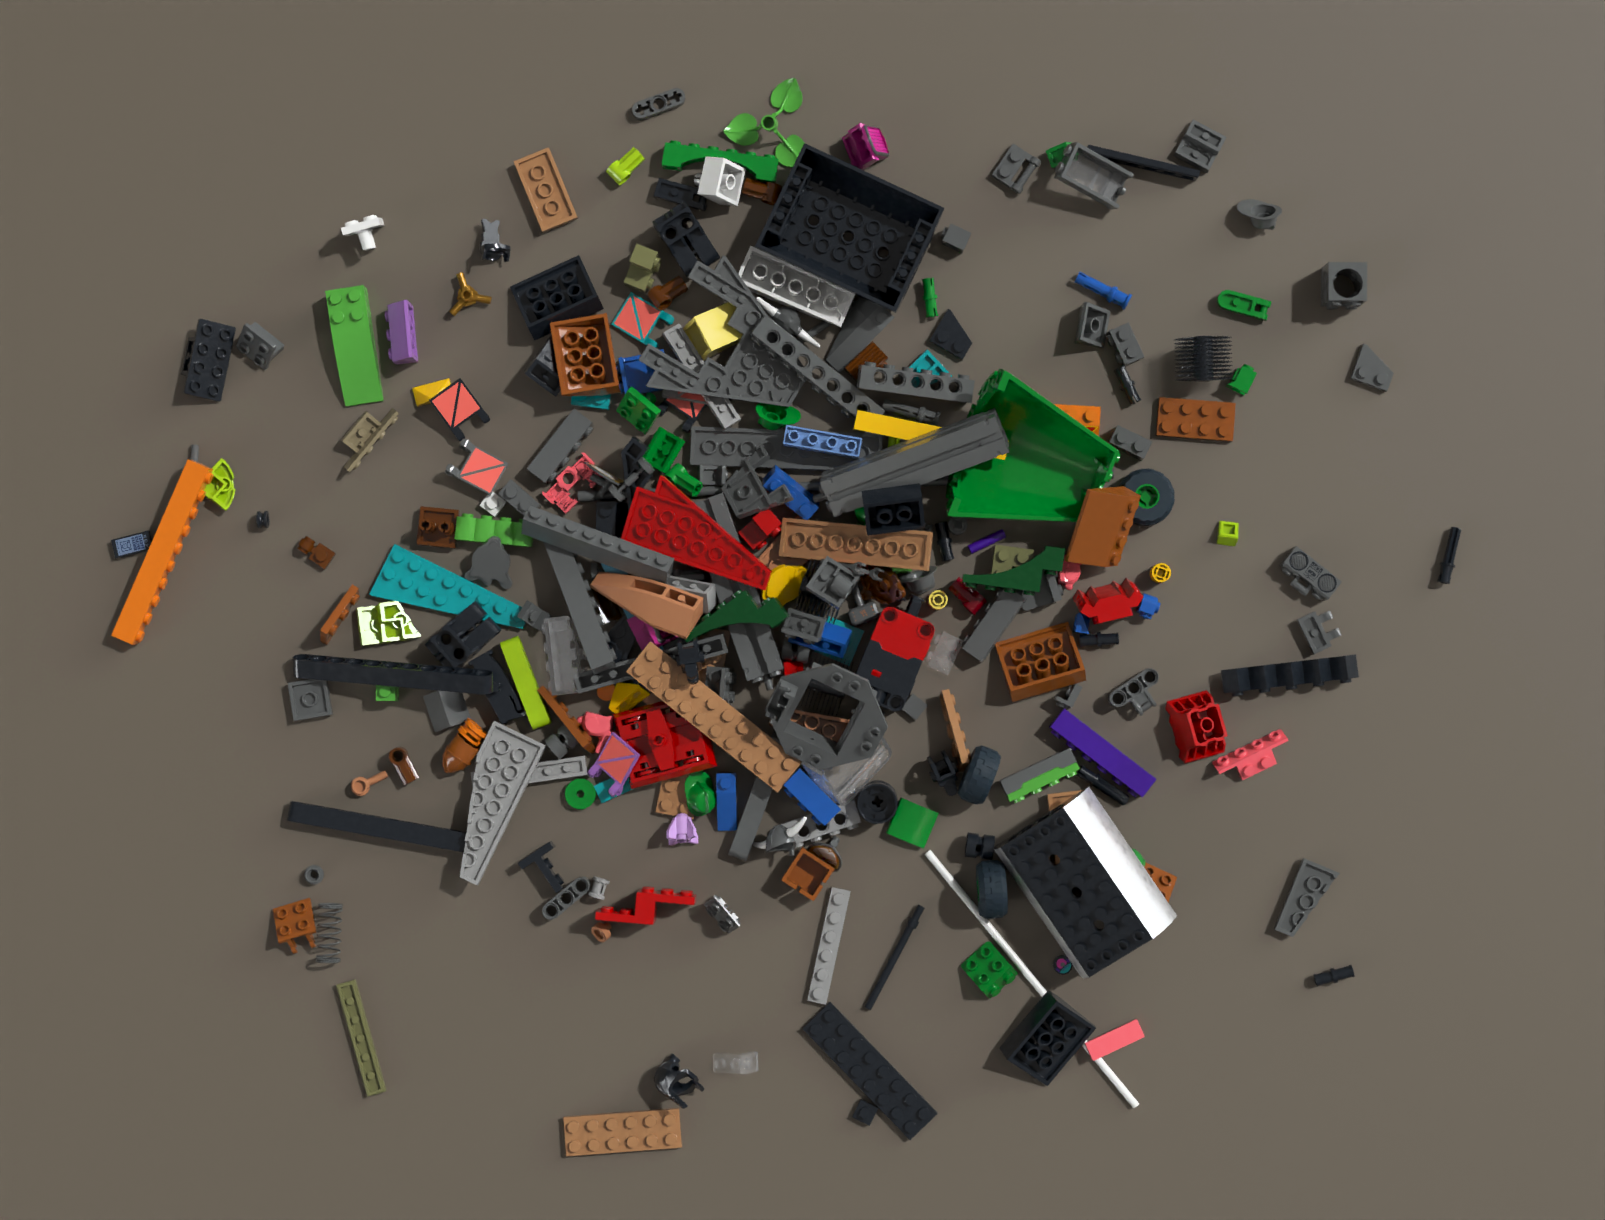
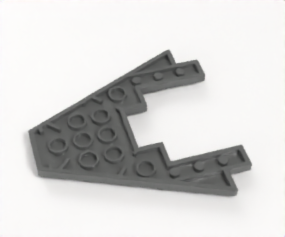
M722 255L714 270L697 260L687 278L736 307L727 325L743 335L724 366L707 357L698 373L648 343L638 360L654 370L646 387L790 407L804 381L796 376L797 372L791 368L789 370L784 367L779 357L776 356L774 358L766 352L767 348L761 344L759 346L751 340L753 336L749 334L761 317L767 315L726 256ZM769 332L767 334V341L774 343L776 336L774 333ZM785 344L782 347V353L789 355L791 348ZM797 359V365L804 367L800 360Z

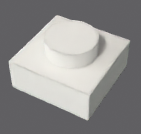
M493 492L491 496L487 495L480 506L496 517L507 502Z

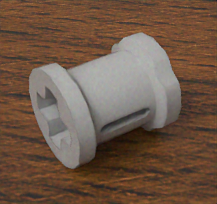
M593 876L594 883L588 895L604 900V892L610 881Z

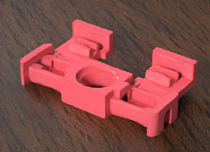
M581 453L583 456L572 467L568 466L556 478L557 482L546 493L542 492L543 496L551 504H556L565 514L578 503L576 499L572 500L569 497V491L581 479H586L590 483L589 486L593 489L597 483L590 480L592 474L595 473L602 477L584 463L586 461L595 465L585 453ZM567 473L574 476V481L571 484H566L563 481V477Z

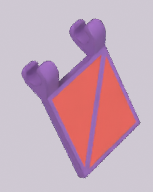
M612 732L595 764L589 769L588 775L591 778H594V776L599 777L603 770L615 781L608 793L612 797L615 794L619 796L640 754L615 732Z

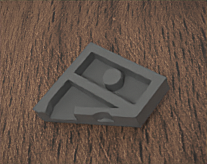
M1362 344L1350 379L1386 392L1394 373L1367 344Z

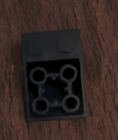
M551 334L524 370V373L556 397L561 388Z

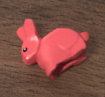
M1064 554L1062 572L1057 573V582L1067 590H1072L1073 584L1078 581L1081 575L1080 565L1082 564L1065 561L1066 554Z
M586 711L584 716L577 718L584 731L590 736L599 738L595 748L597 754L601 753L611 733L615 732L617 734L616 731L612 730L614 718L611 715L604 716Z

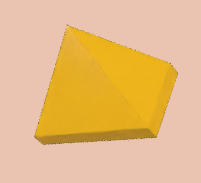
M450 379L412 388L417 407L430 404L429 399L451 384Z
M616 683L609 709L615 714L630 710L649 696L650 693L639 684Z

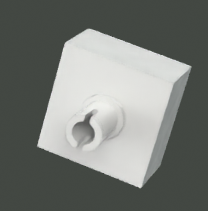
M705 157L702 174L697 173L695 175L696 178L700 179H694L695 185L699 186L697 194L719 205L738 206L746 169L725 158Z

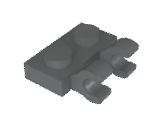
M1314 611L1297 619L1313 654L1331 647L1330 640L1342 635L1339 628L1325 633L1321 623L1333 618L1330 611L1324 612L1319 616Z

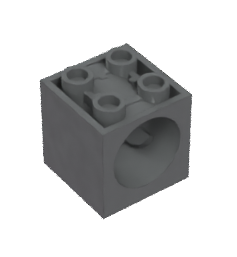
M1328 262L1321 268V306H1326V309L1329 310L1338 309V306L1346 307L1347 310H1355L1367 301V262ZM1338 275L1348 277L1354 284V293L1349 298L1340 296L1334 289L1333 280Z

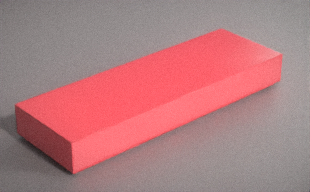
M1134 1019L1084 1044L1091 1060L1095 1061L1145 1036L1138 1020Z

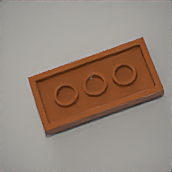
M1159 397L1156 436L1232 442L1236 403Z

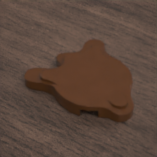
M866 565L864 569L869 571L874 568H880L884 570V573L879 572L878 578L882 579L881 582L873 580L866 574L860 577L863 585V590H861L860 594L863 601L873 599L882 604H890L897 599L900 600L905 597V589L901 585L898 576L891 569L873 565Z

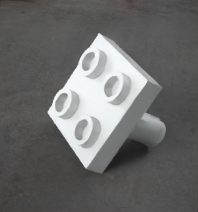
M376 215L364 217L363 222L353 220L344 223L345 227L341 228L342 234L344 236L358 234L362 249L365 251L376 248L371 231L374 228L384 226L383 219Z

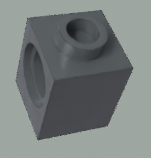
M950 224L949 228H944L940 237L943 238V245L963 253L971 233Z

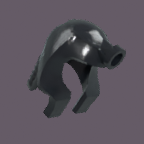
M671 1054L669 1056L670 1059L657 1068L654 1076L655 1086L663 1095L682 1109L688 1107L687 1104L678 1096L692 1093L695 1088L703 1092L704 1087L698 1082V1077L689 1069L679 1070L680 1060L674 1054ZM685 1077L692 1079L688 1083L679 1082V1080Z

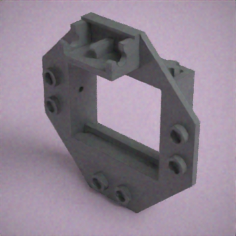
M813 662L810 668L807 667L804 671L781 676L765 707V716L770 718V724L773 725L785 754L820 770L871 758L888 728L876 699L877 691L872 689L869 680L833 663L822 666ZM811 679L860 700L838 742L790 720Z

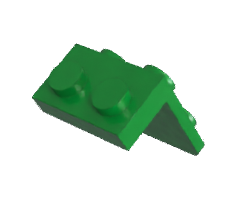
M989 941L984 943L961 965L962 969L989 999L997 996L1006 984L1013 982L1018 974Z

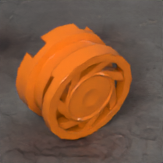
M467 718L465 724L458 728V731L477 747L481 744L480 741L487 736L486 731L483 732L482 727L470 718Z

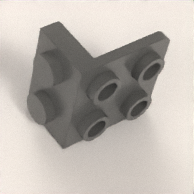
M1042 570L1040 592H1035L1034 596L1024 595L1023 591L1016 590L1018 594L1027 599L1022 606L1024 611L1062 600L1063 590L1061 584L1057 585L1055 577H1058V574L1048 575L1045 574L1046 570Z

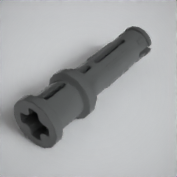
M886 398L882 407L885 411L916 419V422L919 423L923 422L934 426L938 425L941 415L940 411L936 413L926 410V407H920L919 409L887 400Z

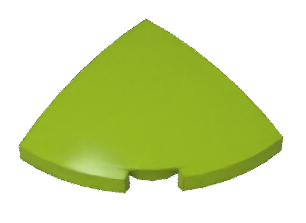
M221 458L212 468L213 479L210 484H207L204 491L206 492L205 497L227 511L235 495L234 475L226 461Z

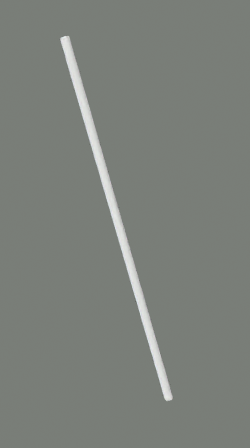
M931 850L926 852L924 855L1040 996L1043 997L1047 992L989 920L979 915L978 907ZM1083 1044L1082 1047H1083V1048L1086 1050V1052L1088 1053L1085 1044ZM1102 1058L1095 1060V1063L1132 1108L1139 1105L1138 1101Z

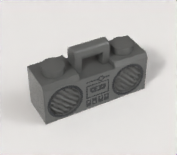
M1297 546L1293 547L1279 564L1284 574L1294 577L1290 582L1293 588L1304 596L1311 590L1313 592L1312 595L1319 601L1322 599L1324 601L1328 600L1342 583V581ZM1301 579V580L1304 581L1308 586H1307V587L1303 586L1300 582H1298V580Z

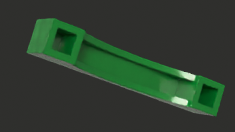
M671 140L670 143L665 142L662 168L682 171V168L687 165L705 162V157H719L745 168L746 171L756 177L757 181L776 183L779 159L770 154H764L763 157L756 156L754 152L747 151L745 154L737 153L738 151L735 149L722 151L715 146L701 148L698 144L689 143L687 146L681 145L679 141Z

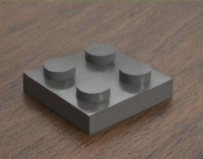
M308 679L288 683L294 721L333 715L328 681Z

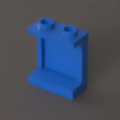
M641 355L618 358L619 362L616 363L617 373L622 376V381L619 382L621 393L625 392L626 394L631 386L641 394L663 390L646 387L654 370L638 361Z

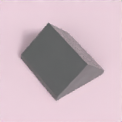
M1084 302L1080 310L1075 344L1104 348L1111 311Z
M435 691L423 696L435 733L463 724L467 718L471 719L463 693Z

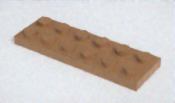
M679 1108L563 1117L566 1156L682 1148Z

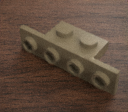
M392 408L381 422L365 411L341 439L355 451L344 465L347 471L355 470L360 465L361 458L372 451V445L377 440L379 441L383 438L389 425L392 426L397 421L399 413Z

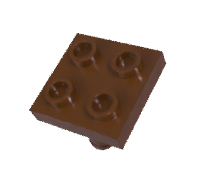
M421 506L417 545L456 548L455 530L460 510Z

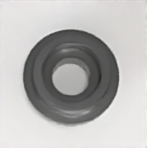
M318 865L309 866L304 873L305 880L310 884L320 883L324 878L323 869ZM313 871L318 873L317 878L312 877L311 873Z

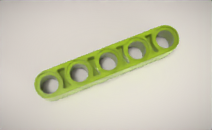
M519 636L500 642L501 649L533 730L551 724L550 715L543 697L537 691L539 687Z

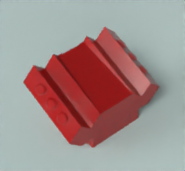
M1125 578L1122 585L1112 581L1111 584L1096 588L1090 586L1086 594L1078 589L1073 597L1079 611L1089 618L1092 617L1093 625L1132 616V607L1138 606L1143 599V595L1136 584Z
M1207 690L1167 701L1165 710L1170 715L1169 723L1175 736V745L1180 750L1179 758L1184 764L1225 752L1226 742L1224 737L1228 735L1219 704H1214L1213 697Z

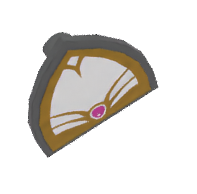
M584 461L589 468L602 476L600 477L593 473L590 477L591 481L601 486L597 493L599 497H605L608 487L612 483L618 486L625 483L611 473Z
M833 836L829 844L812 843L808 846L807 850L835 867L837 871L842 866V858L836 850L840 841L838 837Z

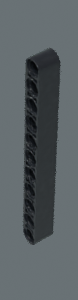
M298 654L292 657L293 673L296 678L482 695L490 694L494 691L493 672L489 670Z
M290 801L287 821L459 852H464L465 836L467 833Z

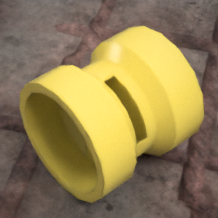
M936 590L928 597V604L932 609L940 610L947 605L948 597L943 591Z

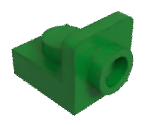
M1064 142L1046 150L1053 169L1062 161L1064 149L1072 142ZM1078 153L1075 154L1073 162L1078 160Z

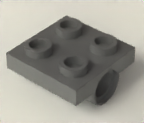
M827 556L807 584L806 590L839 610L860 579V576Z

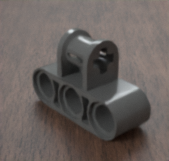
M1152 668L1142 670L1109 693V704L1113 707H1121L1130 701L1137 713L1142 716L1144 711L1152 706H1157L1147 689L1158 682V672ZM1146 672H1151L1154 676L1153 681L1150 683L1144 678ZM1132 682L1138 686L1136 693H1131L1128 689L1129 684ZM1115 693H1119L1122 696V701L1119 704H1115L1112 700Z

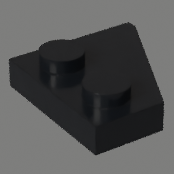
M948 309L931 337L930 342L963 360L972 342L952 311Z

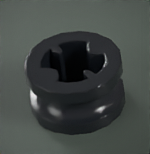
M257 511L256 521L258 528H262V526L269 528L270 519L268 511H264V513Z

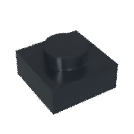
M860 1099L852 1117L870 1126L878 1107Z

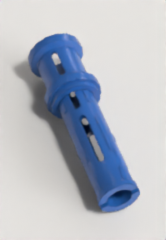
M1079 272L1074 282L1107 298V302H1113L1121 306L1123 310H1125L1132 297V294L1127 295L1119 291L1118 287L1107 286L1082 272Z

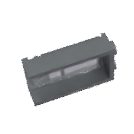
M1078 142L1068 144L1064 149L1062 161L1056 166L1054 178L1105 205L1110 210L1118 209L1120 205L1115 202L1118 196L1124 195L1126 192V188L1123 187L1126 179L1133 178L1134 174Z

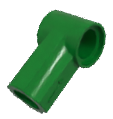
M676 463L663 475L677 488L691 497H696L703 487L702 482L689 475L684 466Z

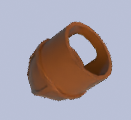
M457 733L444 751L442 759L444 772L455 773L471 765V760L478 754L480 747L473 745L461 733Z

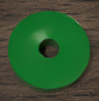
M583 778L575 779L566 787L565 798L571 807L585 809L594 803L596 790L593 783ZM579 790H582L584 792V796L582 798L578 797L577 792Z

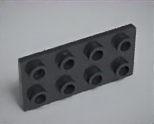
M198 319L195 337L188 338L181 375L186 376L183 391L185 394L221 401L236 331L235 327Z

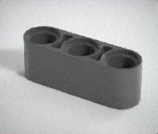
M582 876L570 883L544 905L542 909L544 917L553 920L590 890V880ZM580 880L584 881L587 885L584 891L577 888V882ZM563 893L571 895L572 900L570 903L563 902ZM549 905L556 907V915L548 914L547 907Z

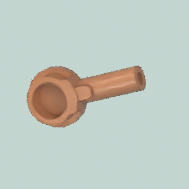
M384 770L368 779L357 777L351 783V790L357 796L366 795L371 785L387 778L388 775Z

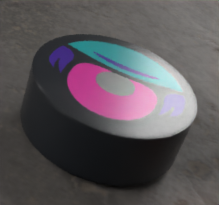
M1059 955L1054 959L1053 968L1058 974L1065 975L1072 970L1073 965L1066 955Z

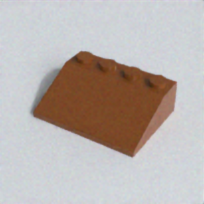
M607 313L550 323L562 396H602L621 392Z
M1124 486L1087 489L1065 561L1101 567L1118 566L1141 495Z
M1068 622L1003 640L995 644L1012 702L1086 681L1085 668Z

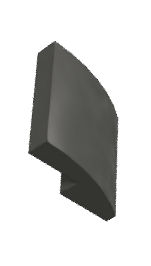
M1193 119L1173 156L1208 173L1227 137Z

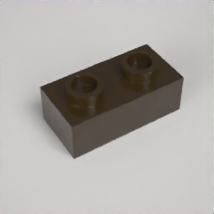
M592 588L588 591L590 597L594 596L598 606L595 610L597 614H601L604 622L603 625L622 618L617 604Z

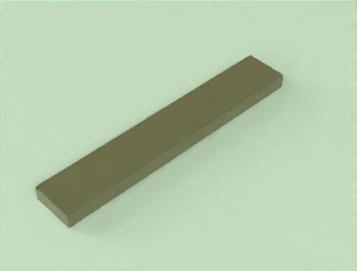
M356 979L337 984L336 987L366 1095L368 1097L386 1092V1086Z

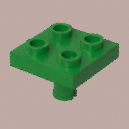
M632 386L627 390L616 410L645 435L650 431L661 412L654 405L657 400L654 394L649 392L644 397Z

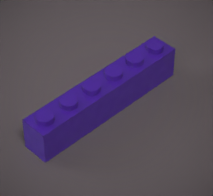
M1065 708L1060 711L1049 727L1052 729L1051 733L1058 739L1063 737L1067 740V746L1074 751L1076 749L1080 750L1083 753L1081 756L1088 762L1093 760L1097 763L1098 766L1096 768L1104 774L1110 773L1113 776L1112 780L1119 786L1122 784L1129 788L1127 792L1135 798L1137 796L1143 798L1156 781V778Z

